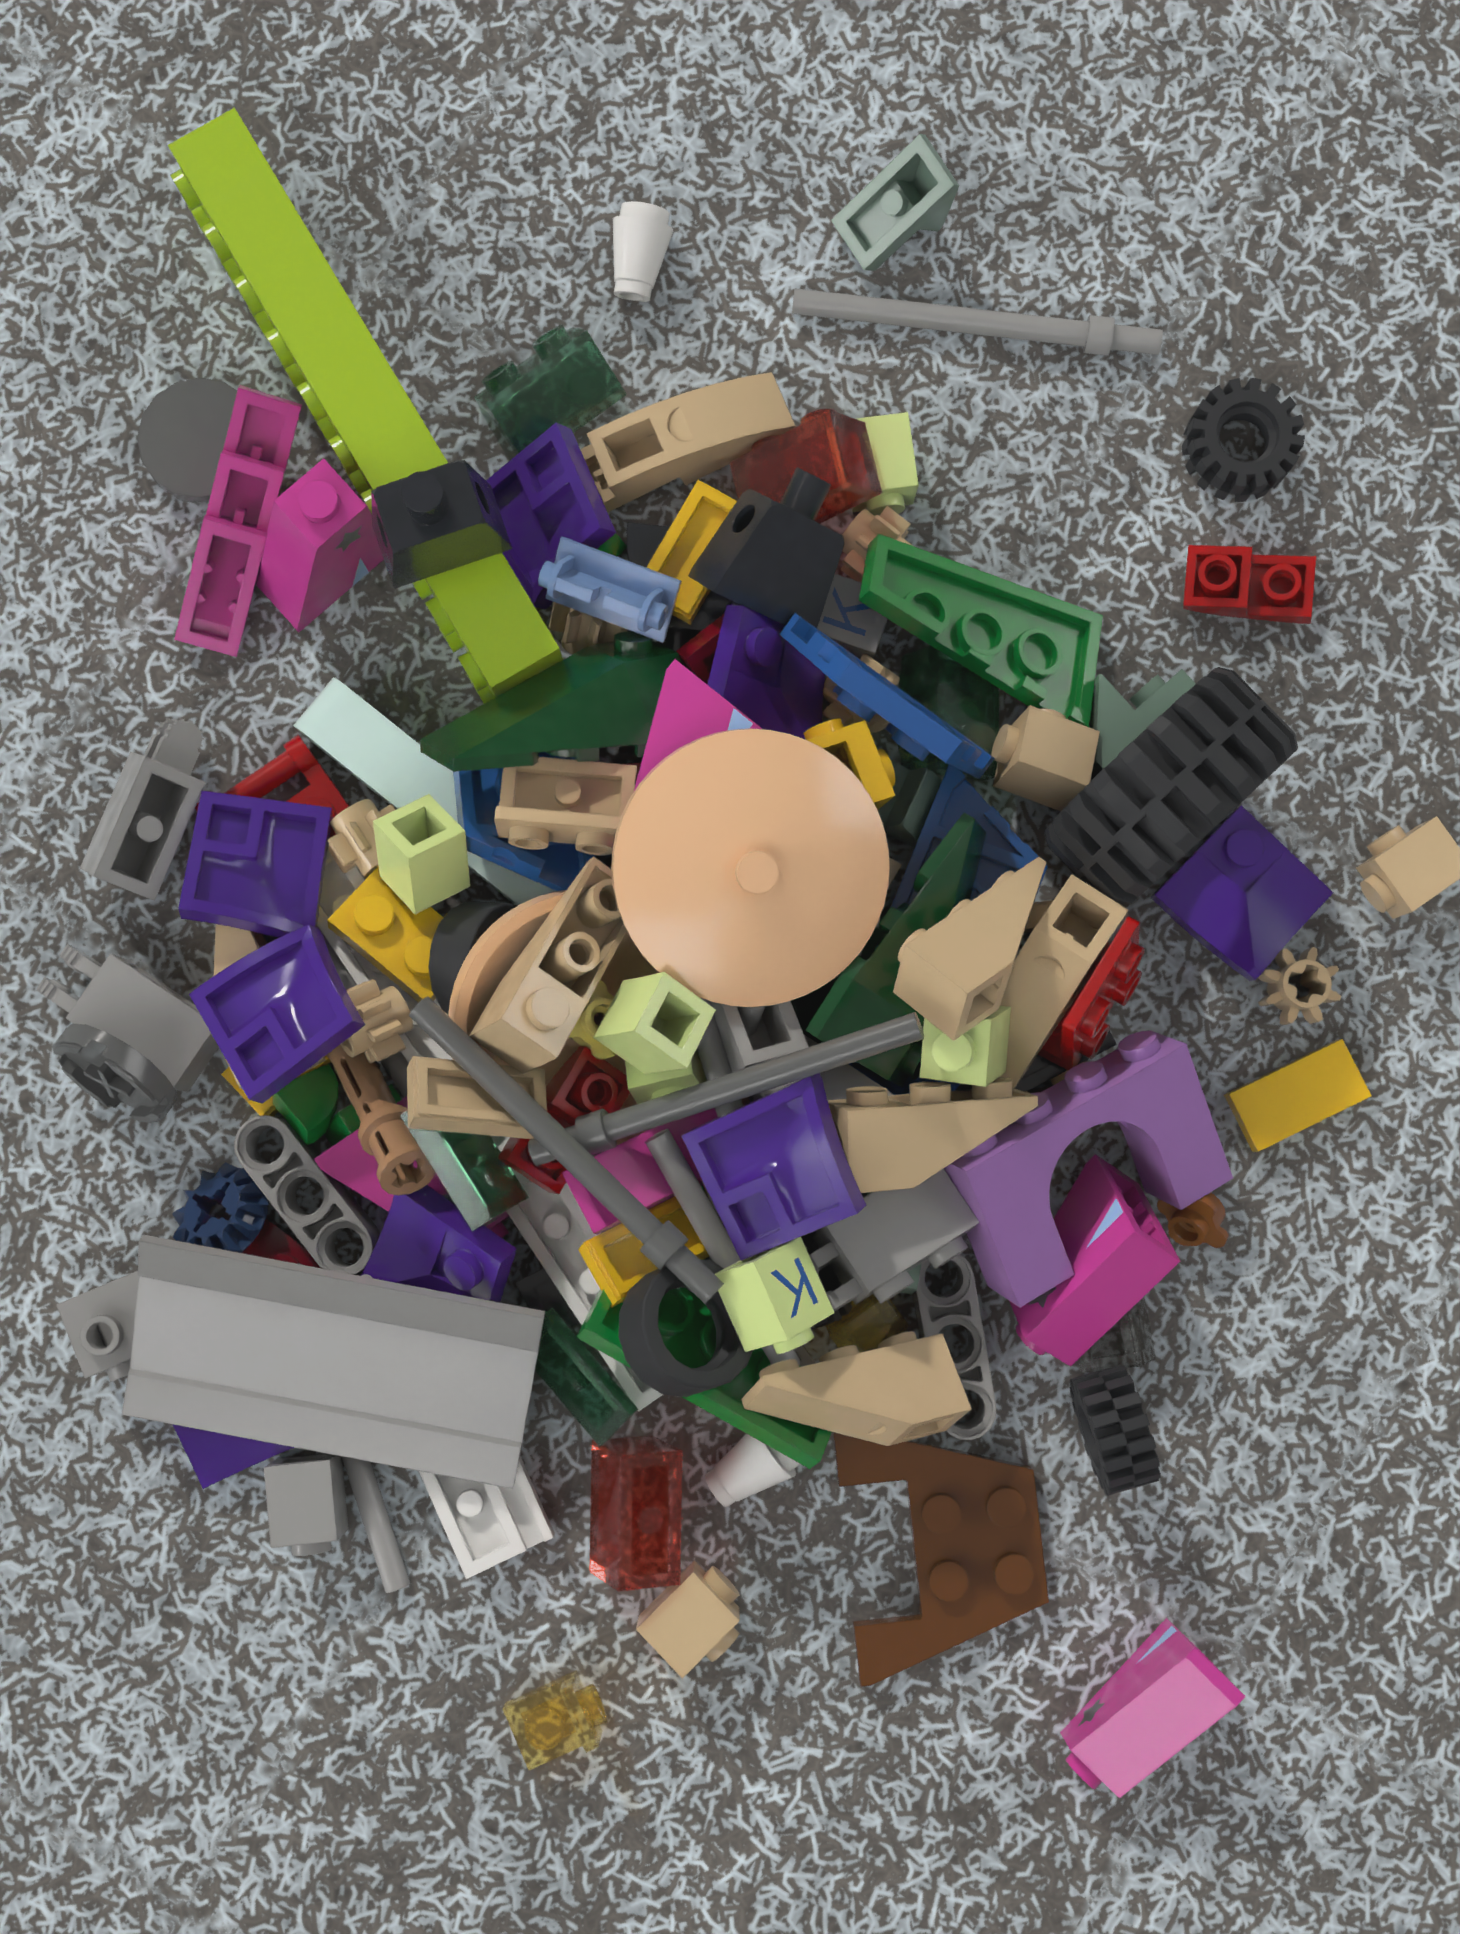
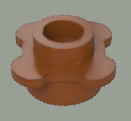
M1211 1192L1182 1210L1160 1199L1158 1200L1157 1209L1166 1216L1168 1221V1234L1178 1244L1183 1246H1199L1202 1243H1207L1214 1248H1221L1226 1244L1229 1237L1228 1233L1220 1227L1225 1219L1226 1211L1222 1202Z

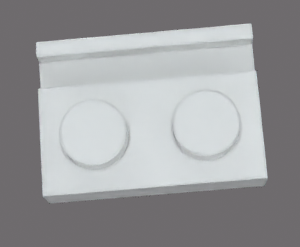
M521 1456L513 1489L419 1471L466 1579L523 1553L534 1545L554 1538V1530Z

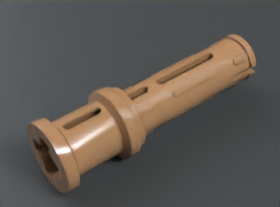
M341 1045L337 1046L327 1054V1057L331 1060L346 1094L360 1119L358 1138L363 1150L369 1155L374 1156L378 1163L376 1175L382 1189L388 1194L398 1196L411 1194L422 1189L435 1176L438 1163L433 1151L420 1143L417 1137L418 1129L408 1128V1108L396 1103L376 1062L370 1064L365 1052L355 1057H350ZM415 1160L418 1164L417 1168H415L414 1164L412 1163Z

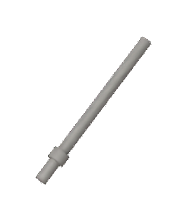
M797 288L794 290L792 314L1081 346L1083 347V353L1109 356L1110 350L1159 355L1163 330L1117 325L1113 317L1089 315L1087 321Z

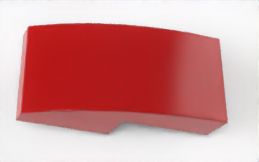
M1188 545L1183 609L1217 616L1311 624L1316 556L1252 554V547Z
M579 1046L546 1086L547 1112L563 1128L575 1125V1119L578 1116L602 1108L608 1114L618 1111L630 1094L627 1085V1075L606 1060L595 1058L591 1050L586 1046ZM510 1137L497 1159L548 1193L559 1195L566 1184L562 1172L567 1169L557 1160L539 1166L535 1165L528 1148V1142L531 1139Z

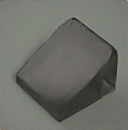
M1145 1297L1133 1306L1078 1359L1081 1373L1099 1371L1120 1364L1125 1366V1368L1141 1367L1155 1360L1156 1354Z

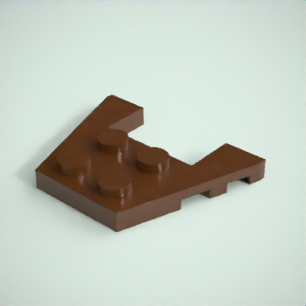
M833 1432L839 1487L906 1480L920 1613L917 1615L853 1621L861 1687L871 1686L1049 1602L1034 1470L1030 1466L912 1440L885 1446Z

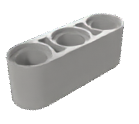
M266 1115L255 1116L246 1121L237 1131L234 1140L235 1154L242 1167L322 1269L332 1271L341 1269L353 1275L362 1273L380 1236L377 1226L343 1183L320 1170L314 1158L320 1155L318 1150L312 1143L306 1145L285 1118ZM270 1127L276 1128L284 1139L283 1152L272 1163H268L261 1158L257 1148L259 1136ZM308 1177L314 1178L320 1183L324 1194L322 1205L312 1214L302 1210L296 1201L297 1188ZM345 1228L355 1230L363 1241L364 1250L362 1256L355 1264L343 1262L335 1251L337 1235Z
M959 1254L950 1260L956 1267L957 1281L949 1292L933 1294L927 1289L925 1272L931 1263L929 1260H926L921 1264L918 1288L912 1296L919 1338L937 1335L943 1327L950 1324H960L966 1329L968 1345L960 1356L952 1359L964 1390H972L977 1393L979 1409L971 1420L964 1423L956 1422L946 1431L960 1440H973L983 1436L991 1429L996 1418V1401L974 1273L970 1263L962 1254Z

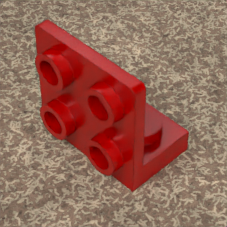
M1130 916L1126 918L1090 979L1038 1055L1067 1071L1077 1066L1083 1055L1091 1060L1095 1057L1110 1029V1025L1105 1023V1020L1115 1002L1125 1006L1141 979L1142 972L1137 969L1145 952V948L1138 945L1141 922Z

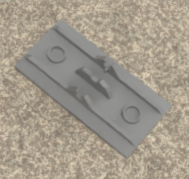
M142 1235L138 1247L139 1281L131 1362L122 1415L513 1489L522 1448L545 1311L374 1279L368 1274L358 1276L348 1274L341 1269L332 1271Z

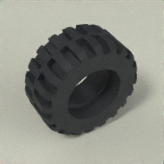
M1217 667L1199 680L1162 715L1155 719L1068 803L1044 831L1047 847L1077 878L1127 908L1297 751L1296 734L1234 670Z

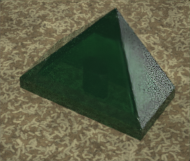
M550 1308L545 1312L535 1371L598 1446L601 1447L632 1417L638 1408L627 1395L604 1358L590 1345L576 1338L578 1333L553 1308Z

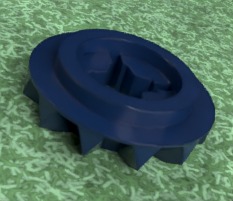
M225 1162L217 1173L202 1171L200 1185L195 1190H183L187 1199L186 1205L172 1213L179 1224L173 1235L176 1241L242 1253L260 1233L267 1217L269 1200L244 1168H238ZM217 1203L225 1207V1212L231 1215V1218L227 1221L222 1217L220 1219L212 1217L209 1213L213 1205Z

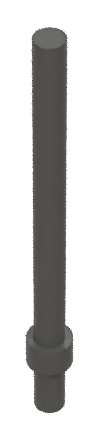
M425 997L412 1009L409 1017L644 1244L640 1251L659 1270L666 1266L704 1304L724 1285L685 1246L689 1239L669 1220L662 1224L429 997Z
M916 1012L609 1114L602 1108L578 1116L575 1119V1125L564 1129L591 1155L615 1148L618 1139L924 1039L923 1029ZM535 1138L529 1140V1153L535 1165L539 1166L556 1160Z

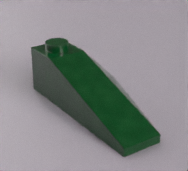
M633 631L619 632L614 635L613 642L595 644L583 648L420 739V752L453 772L533 766L538 762V752H546L560 757H575L577 762L598 761L599 748L635 745V754L637 757H643L666 669L674 659L682 665L683 663L676 651L653 642L652 638Z
M963 812L919 870L913 886L917 896L910 904L905 902L897 909L893 906L879 923L881 934L876 950L867 961L857 955L850 965L842 971L805 1031L826 1042L916 1012L923 1029L924 1017L893 993L900 966L898 953L903 943L912 933L922 928L928 930L945 919L959 902L965 899L970 900L986 837L985 830L975 818ZM923 1039L856 1062L884 1079L903 1087L908 1077L915 1080L920 1076Z

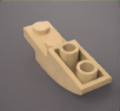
M772 372L712 384L639 409L588 432L587 436L591 444L580 450L607 512H610L679 477L685 485H688L797 431V428Z

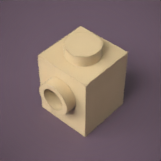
M1030 705L1012 725L1004 724L996 736L991 753L995 758L994 761L998 762L993 787L1062 811L1090 783L1100 731L1068 720L1058 711L1039 709Z
M1436 816L1414 827L1406 834L1400 825L1392 828L1366 846L1373 856L1356 867L1364 879L1361 881L1360 886L1366 899L1376 910L1382 913L1387 911L1391 918L1395 919L1415 911L1460 879V847Z
M694 1560L638 1616L636 1630L683 1679L704 1656L711 1662L717 1660L737 1639L739 1632L734 1626L740 1621V1609L734 1601L740 1594L731 1581L718 1568L712 1566L705 1572Z

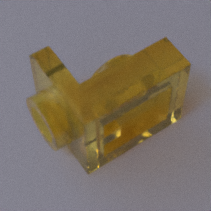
M874 1294L857 1305L852 1300L849 1303L853 1308L849 1314L842 1316V1319L825 1325L829 1336L838 1348L856 1345L859 1353L878 1349L879 1343L904 1332L908 1327L905 1318L891 1299L880 1304Z
M577 1670L514 1698L503 1706V1712L528 1771L582 1746L586 1753L598 1748L602 1736L600 1725L608 1721L603 1702L596 1687L593 1684L583 1687Z

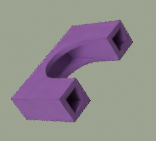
M1151 1030L1128 1035L1119 1042L1118 1049L1097 1061L1085 1062L1071 1068L1066 1072L1064 1080L1045 1091L1031 1093L1038 1096V1106L943 1168L979 1221L967 1233V1236L989 1288L1021 1308L1075 1275L1051 1213L1049 1191L1054 1168L1064 1150L1078 1135L1093 1126L1106 1122H1117L1126 1138L1145 1192L1180 1210L1233 1179L1186 1043Z

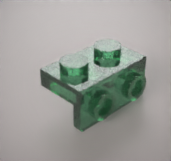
M563 325L556 326L544 333L532 344L536 352L518 366L513 361H508L491 371L482 380L486 389L477 394L474 399L481 409L489 413L516 455L553 424L559 423L572 429L574 433L627 395L587 330L572 327L566 331Z
M932 646L904 655L899 674V688L991 754L994 741L999 732V688ZM898 744L902 766L909 770L926 767L937 775H945L949 764L939 759L930 752L924 761H921ZM993 760L980 779L962 770L960 771L966 776V779L989 780L995 778L998 762Z
M407 1110L400 1117L408 1128ZM408 1128L472 1232L483 1225H489L529 1198L511 1167L498 1158L501 1151L490 1135Z

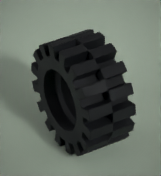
M1240 378L1229 380L1223 390L1218 385L1209 392L1205 400L1202 399L1185 428L1183 435L1187 437L1182 444V456L1189 455L1190 457L1185 467L1189 475L1195 472L1200 474L1201 478L1197 485L1205 491L1210 484L1217 488L1214 497L1225 500L1229 493L1235 494V502H1246L1252 494L1258 499L1265 496L1272 487L1275 489L1300 457L1297 454L1304 446L1305 439L1304 435H1297L1304 426L1302 415L1291 417L1290 413L1297 404L1290 396L1280 403L1275 397L1281 388L1273 383L1266 392L1259 390L1262 379L1250 378L1245 387H1241ZM1235 420H1244L1254 424L1261 431L1264 438L1265 447L1262 456L1248 462L1238 461L1230 457L1223 450L1220 443L1221 428Z
M1120 1364L1070 1379V1394L1074 1401L1072 1405L1079 1421L1078 1426L1080 1433L1083 1435L1084 1447L1087 1456H1090L1094 1474L1097 1475L1099 1485L1104 1489V1493L1109 1496L1159 1481V1478H1161L1158 1468L1160 1463L1154 1450L1156 1448L1155 1440L1150 1434L1148 1427L1150 1423L1147 1414L1143 1412L1140 1395L1138 1392H1135L1134 1381L1128 1375L1125 1366Z

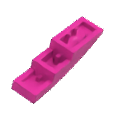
M242 385L238 387L207 512L203 518L174 640L237 657L258 579L273 501L280 495L302 404Z

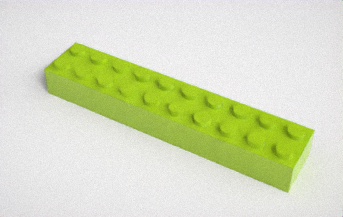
M235 107L168 144L171 153L180 167L178 171L170 174L173 182L371 514V491L377 487L408 477L415 472L426 471L447 464L446 458ZM503 553L412 583L422 600L433 594L434 598L425 602L452 652L454 653L463 647L467 651L457 658L483 704L563 660L559 646Z

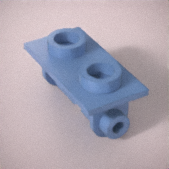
M565 537L560 538L555 562L546 561L538 578V585L547 588L545 599L662 643L667 635L682 582L676 578Z

